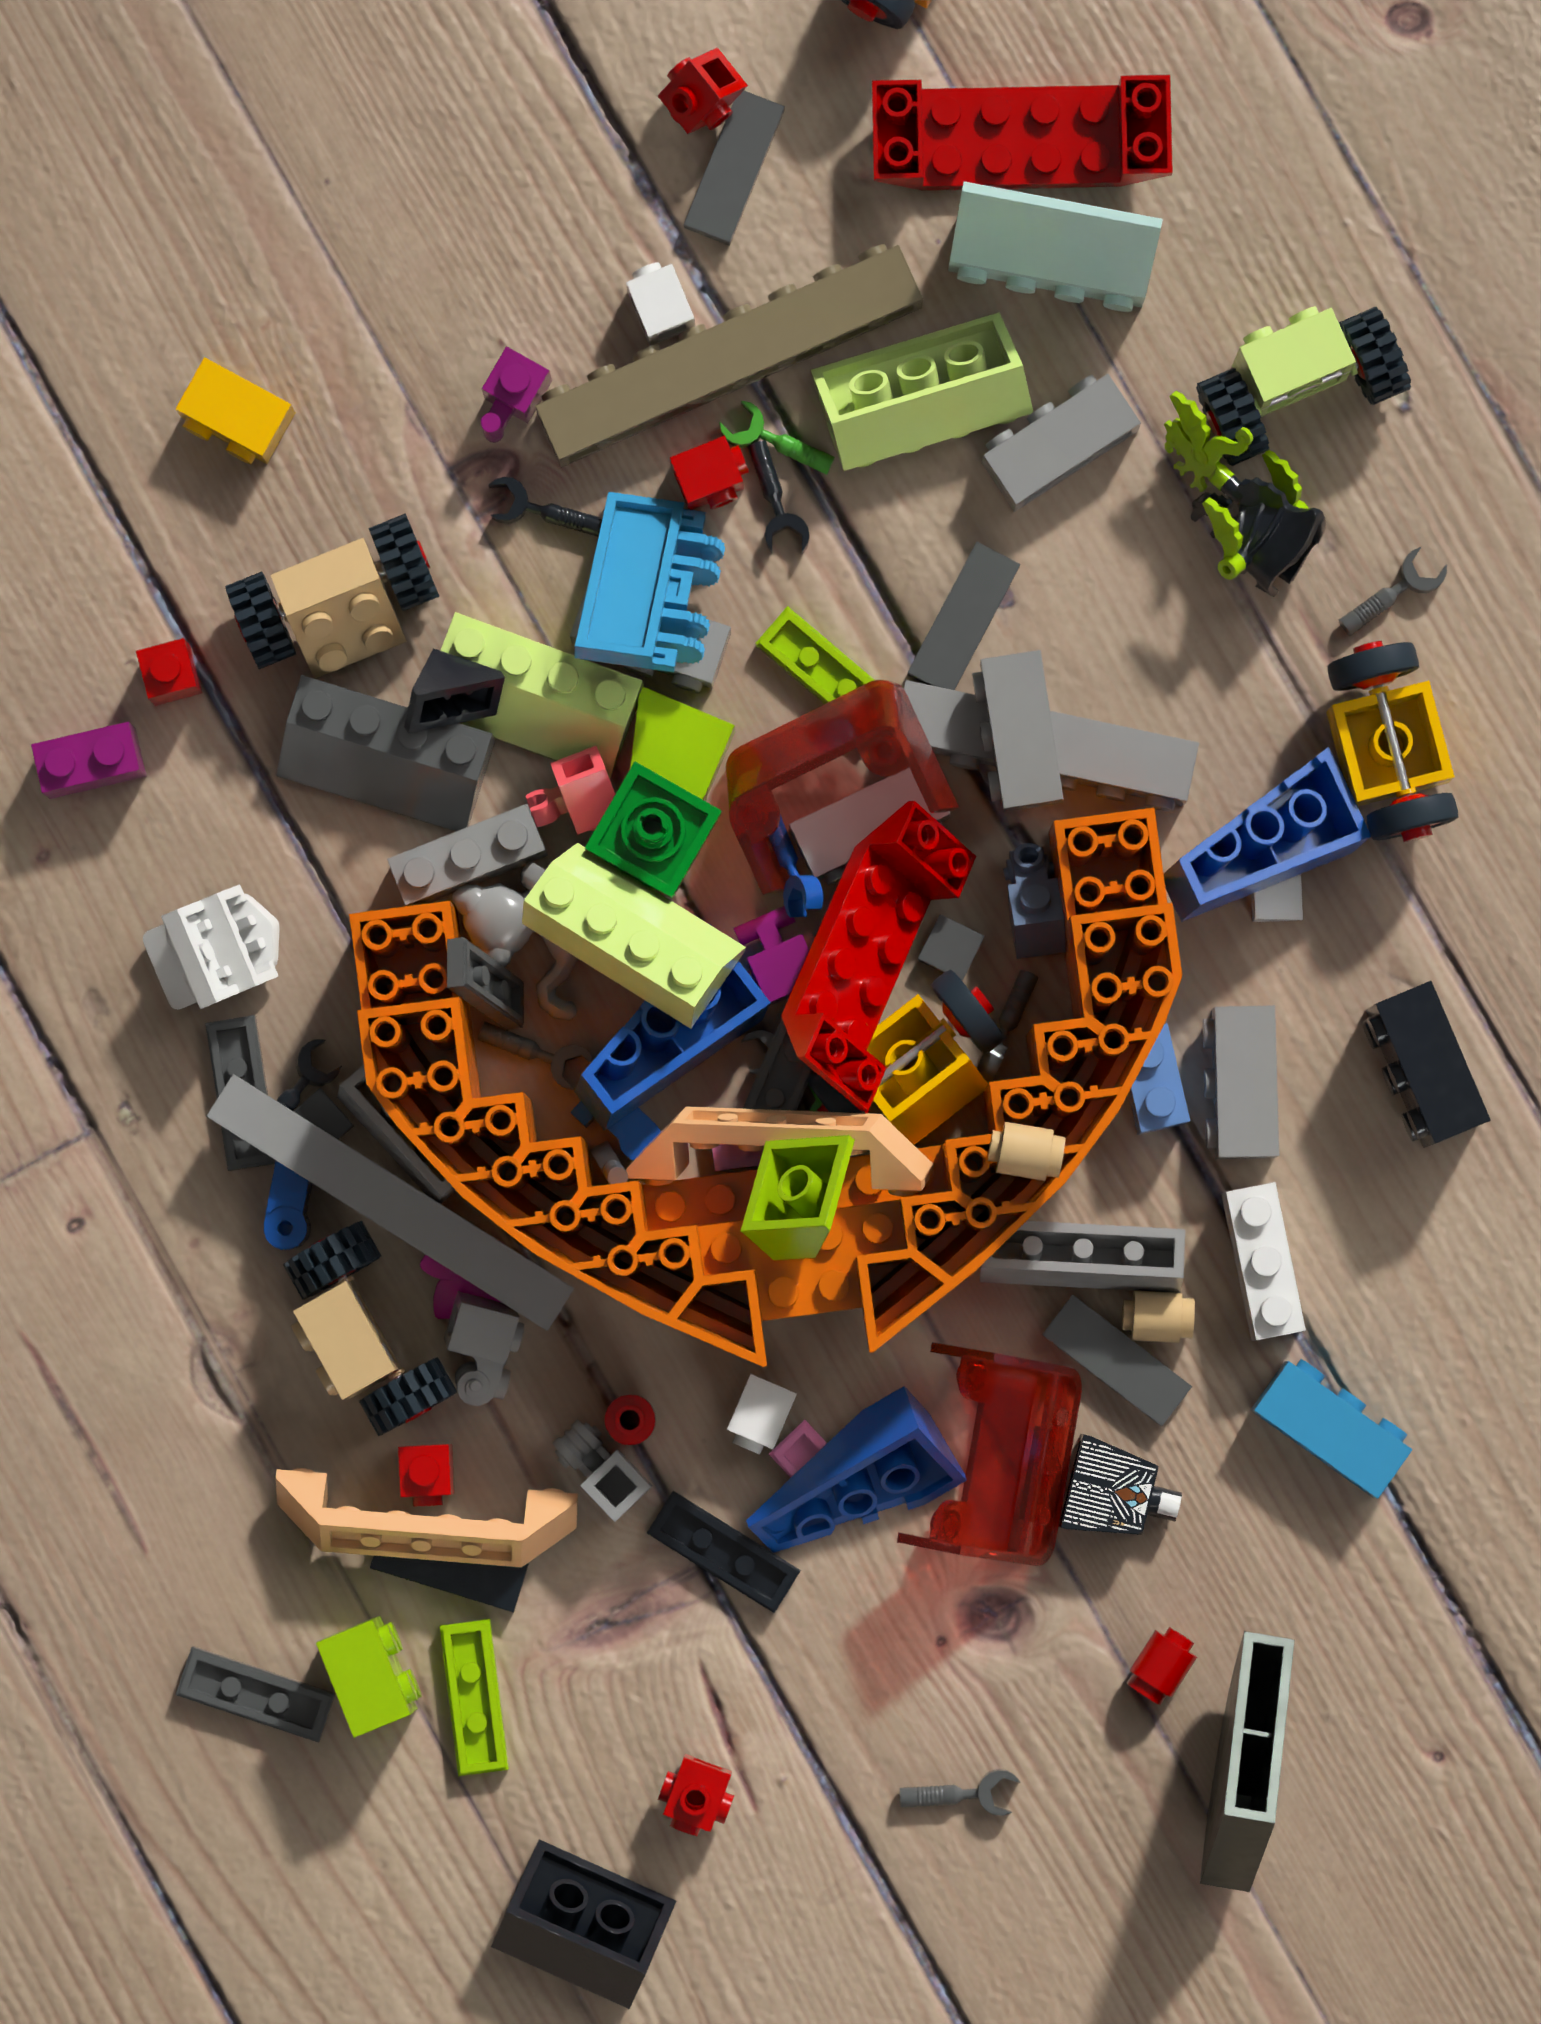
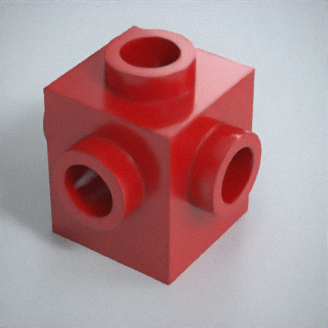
M717 47L693 59L688 57L674 66L667 74L670 82L658 94V98L669 110L671 117L689 134L704 126H707L709 130H713L725 122L733 113L729 106L748 85Z
M685 1754L678 1774L667 1772L657 1799L667 1803L663 1815L672 1818L670 1827L693 1836H698L700 1829L711 1832L714 1821L724 1824L734 1795L725 1792L732 1771ZM692 1790H698L704 1794L705 1801L699 1805L691 1804L687 1799V1794Z

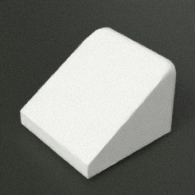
M1301 874L1251 894L1253 922L1303 920Z

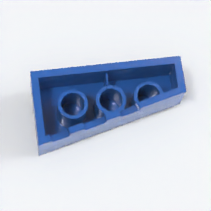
M1326 748L1277 787L1246 808L1241 814L1180 858L1164 873L1166 891L1181 922L1352 854L1371 837L1370 831L1330 748Z
M739 961L691 1029L649 1002L644 1001L625 1026L616 1033L584 1070L574 1092L605 1131L761 1022L771 1002Z

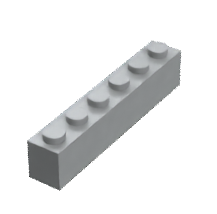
M908 680L905 681L892 743L893 745L902 746V755L923 760H930L931 753L949 756L950 765L969 770H978L980 763L996 766L994 751L984 752L980 722L989 721L986 701L976 703L974 694ZM1050 711L1062 790L1076 791L1077 784L1097 788L1096 796L1109 800L1125 801L1127 794L1146 798L1144 806L1154 807L1156 810L1173 812L1175 805L1184 807L1188 800L1199 742Z

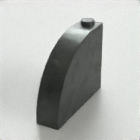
M1244 1631L1232 1674L1218 1744L1208 1809L1200 1884L1250 1892L1276 1819L1295 1642L1293 1639Z

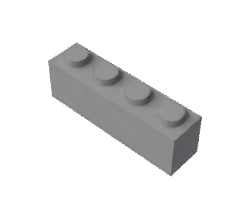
M1026 1221L980 1266V1282L1180 1293L1184 1278L1185 1229Z

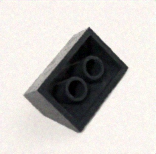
M539 1839L491 1947L630 2009L677 1901Z

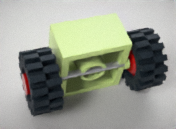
M1316 306L1305 309L1289 318L1290 325L1273 332L1271 327L1268 326L1243 338L1245 344L1239 347L1232 364V369L1197 383L1198 399L1203 407V414L1207 416L1208 426L1211 428V433L1213 432L1214 437L1225 436L1238 442L1235 435L1242 427L1249 429L1253 435L1252 443L1239 456L1223 454L1224 459L1227 460L1229 465L1234 466L1269 450V440L1265 434L1267 433L1265 426L1260 420L1261 417L1344 382L1350 373L1352 376L1355 375L1358 387L1361 386L1362 394L1372 405L1411 389V379L1407 373L1409 370L1402 358L1404 356L1403 352L1397 345V338L1394 332H1391L1388 320L1384 319V315L1381 310H1378V307H1373L1341 322H1338L1332 307L1320 313Z

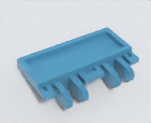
M608 492L575 642L576 659L673 673L676 662L694 664L695 662L699 663V660L703 659L705 652L704 644L698 640L707 636L710 623L706 616L687 611L692 585L699 586L701 584L710 587V585L718 583L721 570H719L720 567L717 566L715 561L723 559L725 552V543L722 542V539L703 534L706 512L684 509V502Z

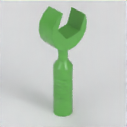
M741 401V405L753 416L749 430L732 434L720 422L721 435H725L727 442L732 446L739 445L740 448H745L758 442L761 438L773 444L777 452L826 475L834 462V456L821 450L819 451V449L800 442L787 434L775 435L764 430L763 415L759 408L751 402Z

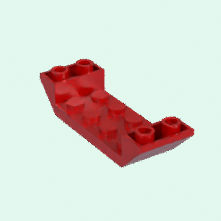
M1170 75L1120 76L1118 85L922 89V79L872 80L874 181L921 191L962 190L963 182L1001 189L1121 187L1170 176L1173 173Z
M916 801L906 802L854 847L781 1015L797 1057L861 1111H869L887 1069L867 1049L930 901L959 898L977 857Z

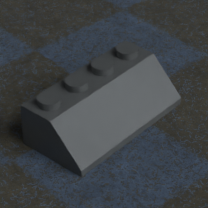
M301 675L285 726L276 776L456 832L469 827L496 740L492 733L460 723L408 733L404 728L408 707Z

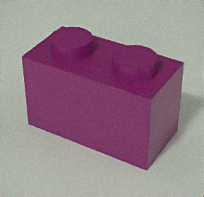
M129 721L31 744L41 791L49 799L147 777L136 728Z

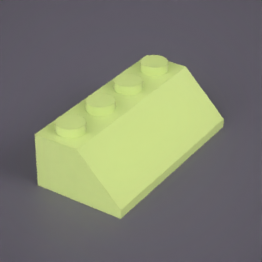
M1000 312L811 370L832 442L844 471L856 467H866L878 460L901 453L915 452L924 446L950 438H961L970 432L996 424L1010 423L1019 417L1033 413L1024 367Z
M455 612L440 651L499 670L505 676L497 714L495 716L461 722L460 724L492 733L495 739L555 761L597 745L609 779H611L638 706L639 694L642 687H644L643 680L588 660L576 659L572 654Z
M576 843L550 863L523 902L522 924L690 1029L746 950V947L634 877L586 851L585 847L579 843Z

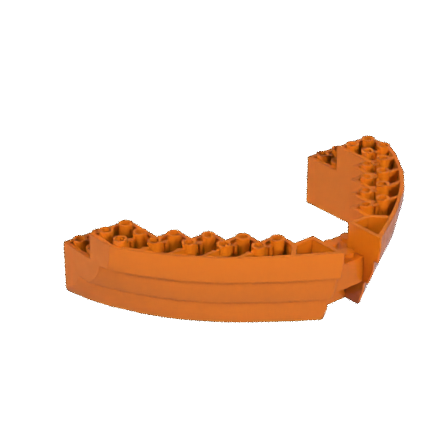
M1155 808L1053 821L1048 835L1052 862L1054 864V878L1058 880L1065 921V959L1074 1019L1033 1024L1026 1035L1031 1077L988 1083L985 1091H983L989 1134L947 1139L942 1145L917 1148L933 1163L934 1174L922 1191L909 1196H895L889 1194L887 1189H872L870 1155L850 1157L831 1230L816 1258L773 1260L741 1232L757 1170L681 1179L660 1186L642 1185L639 1180L593 1186L588 1143L581 1136L537 1142L533 1103L524 1092L481 1097L470 1004L447 988V939L461 938L458 911L451 901L349 914L361 1010H357L366 1084L395 1125L466 1201L532 1253L642 1315L759 1366L767 1367L762 1321L862 1308L869 1353L875 1352L974 1273L1067 1182L1119 1112L1162 1030L1182 979V968L1173 903L1167 902ZM1004 1122L1052 1129L1054 1130L1053 1135L1065 1137L1064 1155L1059 1178L1046 1176V1180L1043 1181L996 1173L997 1162L988 1161L992 1131L1002 1132Z

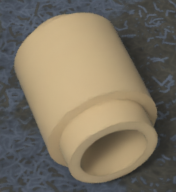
M1004 1122L1002 1132L992 1131L988 1161L997 1162L996 1173L1043 1181L1046 1180V1176L1059 1178L1064 1155L1065 1137L1053 1135L1054 1130Z
M1134 1290L1132 1300H1123L1122 1330H1131V1340L1180 1343V1338L1192 1339L1195 1300L1193 1298H1182V1293Z

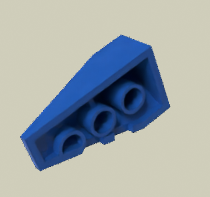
M903 1386L863 1409L746 1521L748 1528L775 1553L829 1536L834 1531L835 1525L857 1518H862L863 1524L879 1520V1511L905 1503L908 1510L926 1505L967 1481L929 1412Z

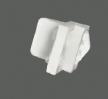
M240 884L162 915L161 918L164 924L145 932L143 935L144 946L170 1006L177 1010L194 1003H198L200 1009L278 977L275 966L277 965L279 952V922L253 897L244 894Z

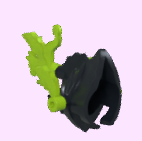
M1175 391L1169 397L1179 418H1176L1173 422L1168 420L1164 423L1167 431L1165 436L1167 442L1164 443V446L1169 454L1173 452L1174 447L1176 454H1181L1185 458V463L1178 461L1173 467L1180 471L1181 476L1188 471L1194 472L1195 478L1194 482L1189 485L1190 488L1197 487L1199 492L1205 491L1207 488L1205 476L1209 479L1210 483L1228 497L1226 499L1223 494L1218 496L1215 492L1212 494L1204 492L1192 502L1193 512L1190 518L1196 522L1204 515L1209 517L1213 527L1210 535L1212 538H1216L1223 547V559L1218 563V571L1221 576L1232 580L1239 574L1248 572L1256 579L1257 584L1255 587L1275 597L1279 593V590L1272 585L1276 578L1279 577L1288 584L1293 582L1312 548L1319 544L1326 529L1325 516L1320 509L1308 508L1303 501L1299 500L1302 492V487L1298 483L1299 475L1291 470L1287 460L1279 459L1276 453L1271 450L1266 451L1262 457L1271 474L1273 484L1271 482H1264L1258 477L1252 480L1244 479L1241 482L1219 460L1223 454L1239 456L1246 451L1253 441V435L1250 430L1245 427L1238 430L1235 435L1238 442L1225 436H1215L1209 440L1211 428L1206 424L1207 416L1199 411L1195 401L1187 400L1182 393Z

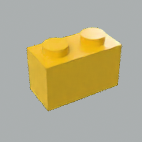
M205 357L176 407L179 416L185 420L182 425L185 430L205 441H208L211 435L216 436L229 443L225 449L229 454L250 465L255 458L268 464L296 414L290 403Z

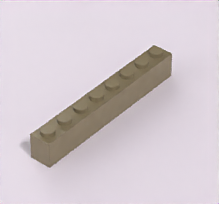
M885 244L872 247L858 256L860 262L845 269H842L840 264L827 267L813 276L815 282L799 289H796L795 284H791L768 295L770 302L754 309H751L749 304L739 306L722 316L724 319L723 323L707 330L704 324L691 327L677 336L679 342L661 349L659 344L651 345L632 355L634 362L618 369H615L613 364L606 365L588 374L586 377L589 382L571 390L569 385L565 384L547 391L541 396L543 402L535 405V408L561 468L921 309L923 297L900 246L897 245L888 250Z

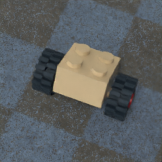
M406 513L369 528L383 566H381L380 562L374 563L363 537L272 574L271 578L280 602H278L279 608L262 571L225 586L239 630L245 643L247 642V646L259 670L296 655L283 617L285 622H289L314 679L407 642L383 584L387 582L385 575L388 576L402 611L440 596L430 574V565L419 540L417 541Z
M359 1221L319 1240L308 1247V1249L290 1258L283 1266L302 1300L337 1284L335 1288L295 1309L293 1313L298 1322L292 1324L291 1327L305 1352L315 1350L322 1363V1366L317 1368L316 1372L330 1396L339 1394L342 1400H349L388 1378L392 1380L359 1400L377 1435L381 1436L432 1410V1407L456 1394L457 1390L438 1357L405 1373L404 1367L401 1368L355 1283L352 1282L355 1280L352 1276L353 1274L382 1256L363 1221Z

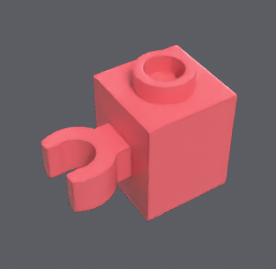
M597 745L551 762L550 765L558 786L552 789H538L525 796L537 827L548 825L557 820L560 815L569 812L577 835L587 831H595L615 796Z

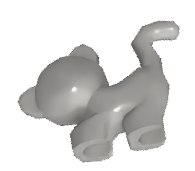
M531 861L526 862L520 873L521 884L526 888L522 893L499 883L484 888L478 885H464L452 894V901L456 909L463 915V925L472 944L503 967L510 964L513 954L521 950L529 941L531 933L535 932L522 924L523 902L545 872V869ZM541 936L555 962L545 976L536 984L539 1007L553 1018L570 1021L576 1016L577 1008L572 1001L562 1000L557 997L556 989L570 977L579 959Z

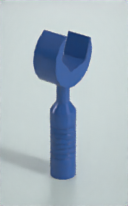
M773 811L765 814L762 817L763 825L779 865L785 868L789 874L783 892L786 913L790 918L807 917L806 909H822L823 907L821 883L814 875H799L796 867L798 857L780 812Z

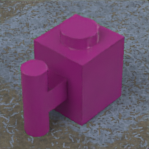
M507 346L482 387L485 400L493 404L489 412L481 419L485 438L492 443L499 442L503 438L504 429L512 415L528 424L536 410L535 405L540 403L542 400L541 396L546 393L552 382L550 370Z
M784 906L733 928L739 943L742 945L760 939L764 951L747 958L750 970L747 972L771 1002L770 1006L789 998L809 953V948L802 934L783 942L778 930L796 922L795 918L788 916Z

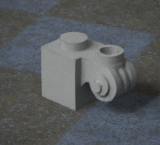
M457 1291L444 1336L445 1344L449 1351L475 1358L474 1362L462 1364L455 1373V1384L459 1397L465 1403L475 1406L486 1404L492 1398L503 1400L508 1389L511 1374L510 1370L503 1368L506 1365L509 1352H517L520 1347L524 1333V1323L518 1322V1312L502 1302Z
M577 1419L571 1425L572 1428L570 1430L564 1431L563 1437H558L553 1442L557 1449L555 1453L559 1457L558 1461L565 1468L570 1465L575 1470L578 1468L587 1479L580 1486L616 1522L653 1485L619 1450H616L611 1455L603 1447V1441L599 1437L602 1433L595 1425L591 1427L587 1422L583 1424Z

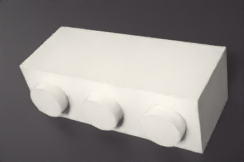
M1276 1182L1222 1193L1251 1341L1306 1331Z

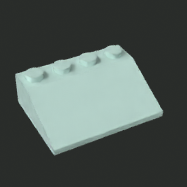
M963 182L948 271L958 273L957 279L967 283L986 284L987 279L1006 282V288L1015 292L1031 294L1035 293V288L1055 291L1054 297L1063 301L1081 303L1084 301V297L1104 300L1103 306L1108 309L1131 312L1133 306L1143 307L1163 219Z

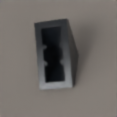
M433 648L412 688L404 728L408 733L495 716L505 676L499 670Z

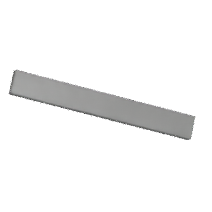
M235 1074L231 1076L206 1116L547 1331L574 1290L573 1287Z

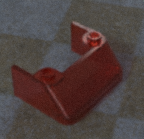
M891 680L871 681L739 746L729 755L725 767L729 820L763 895L784 892V886L789 878L785 868L779 865L769 837L776 831L780 822V809L771 790L856 748L865 766L876 775L894 776L910 768L930 814L950 812L959 808L907 693L898 683Z
M932 1342L930 1352L961 1358L956 1373L959 1391L965 1399L978 1402L965 1475L967 1481L964 1482L961 1501L946 1500L933 1513L930 1522V1537L898 1532L897 1543L962 1556L1041 1566L1050 1559L1056 1544L1082 1394L1080 1375L1072 1367Z

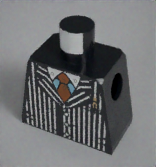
M1081 1434L1059 1527L1068 1530L1142 1535L1147 1515L1173 1522L1176 1521L1182 1492L1154 1486L1158 1465L1097 1438Z

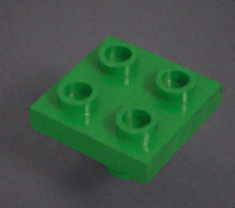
M634 761L586 844L585 850L673 899L720 818L722 810Z

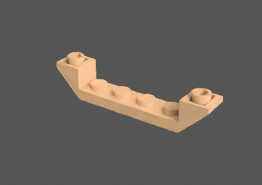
M686 1106L640 1152L627 1167L626 1172L628 1179H644L645 1184L653 1186L666 1185L675 1181L689 1165L688 1143L694 1149H712L720 1144L738 1145L739 1149L743 1151H761L764 1149L766 1141L850 1135L855 1140L851 1155L863 1154L870 1150L872 1189H887L889 1194L895 1196L916 1194L918 1191H922L934 1174L933 1163L882 1114Z
M296 1468L293 1470L277 1469L276 1471L277 1505L317 1548L324 1552L522 1568L577 1528L578 1494L566 1493L555 1488H548L542 1491L528 1490L524 1524H519L499 1518L482 1521L461 1519L450 1514L433 1517L411 1515L400 1510L384 1513L361 1511L350 1506H343L337 1509L327 1508V1473H318L306 1468Z

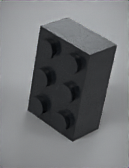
M1432 981L1378 1002L1365 1010L1368 1018L1362 1022L1364 1032L1373 1049L1381 1047L1388 1064L1382 1068L1384 1079L1393 1096L1398 1093L1401 1094L1407 1108V1112L1401 1114L1406 1131L1413 1142L1420 1139L1423 1148L1491 1121Z

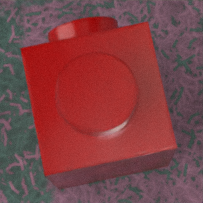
M725 435L669 457L672 471L689 510L709 504L710 509L713 510L738 499L736 492L744 489L742 475L749 473L739 445L730 448Z
M452 1443L398 1447L400 1497H412L413 1507L443 1505V1495L455 1494Z

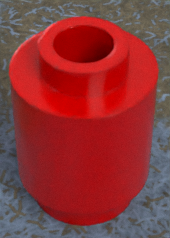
M633 1394L623 1395L615 1399L607 1408L605 1426L609 1435L615 1441L624 1445H636L647 1440L653 1433L656 1426V1413L652 1404L642 1396ZM626 1410H633L639 1415V1425L633 1430H627L621 1425L620 1417Z
M1171 1627L1167 1629L1165 1634L1155 1630L1130 1668L1133 1674L1127 1684L1161 1706L1166 1696L1173 1697L1198 1658L1190 1652L1194 1642Z

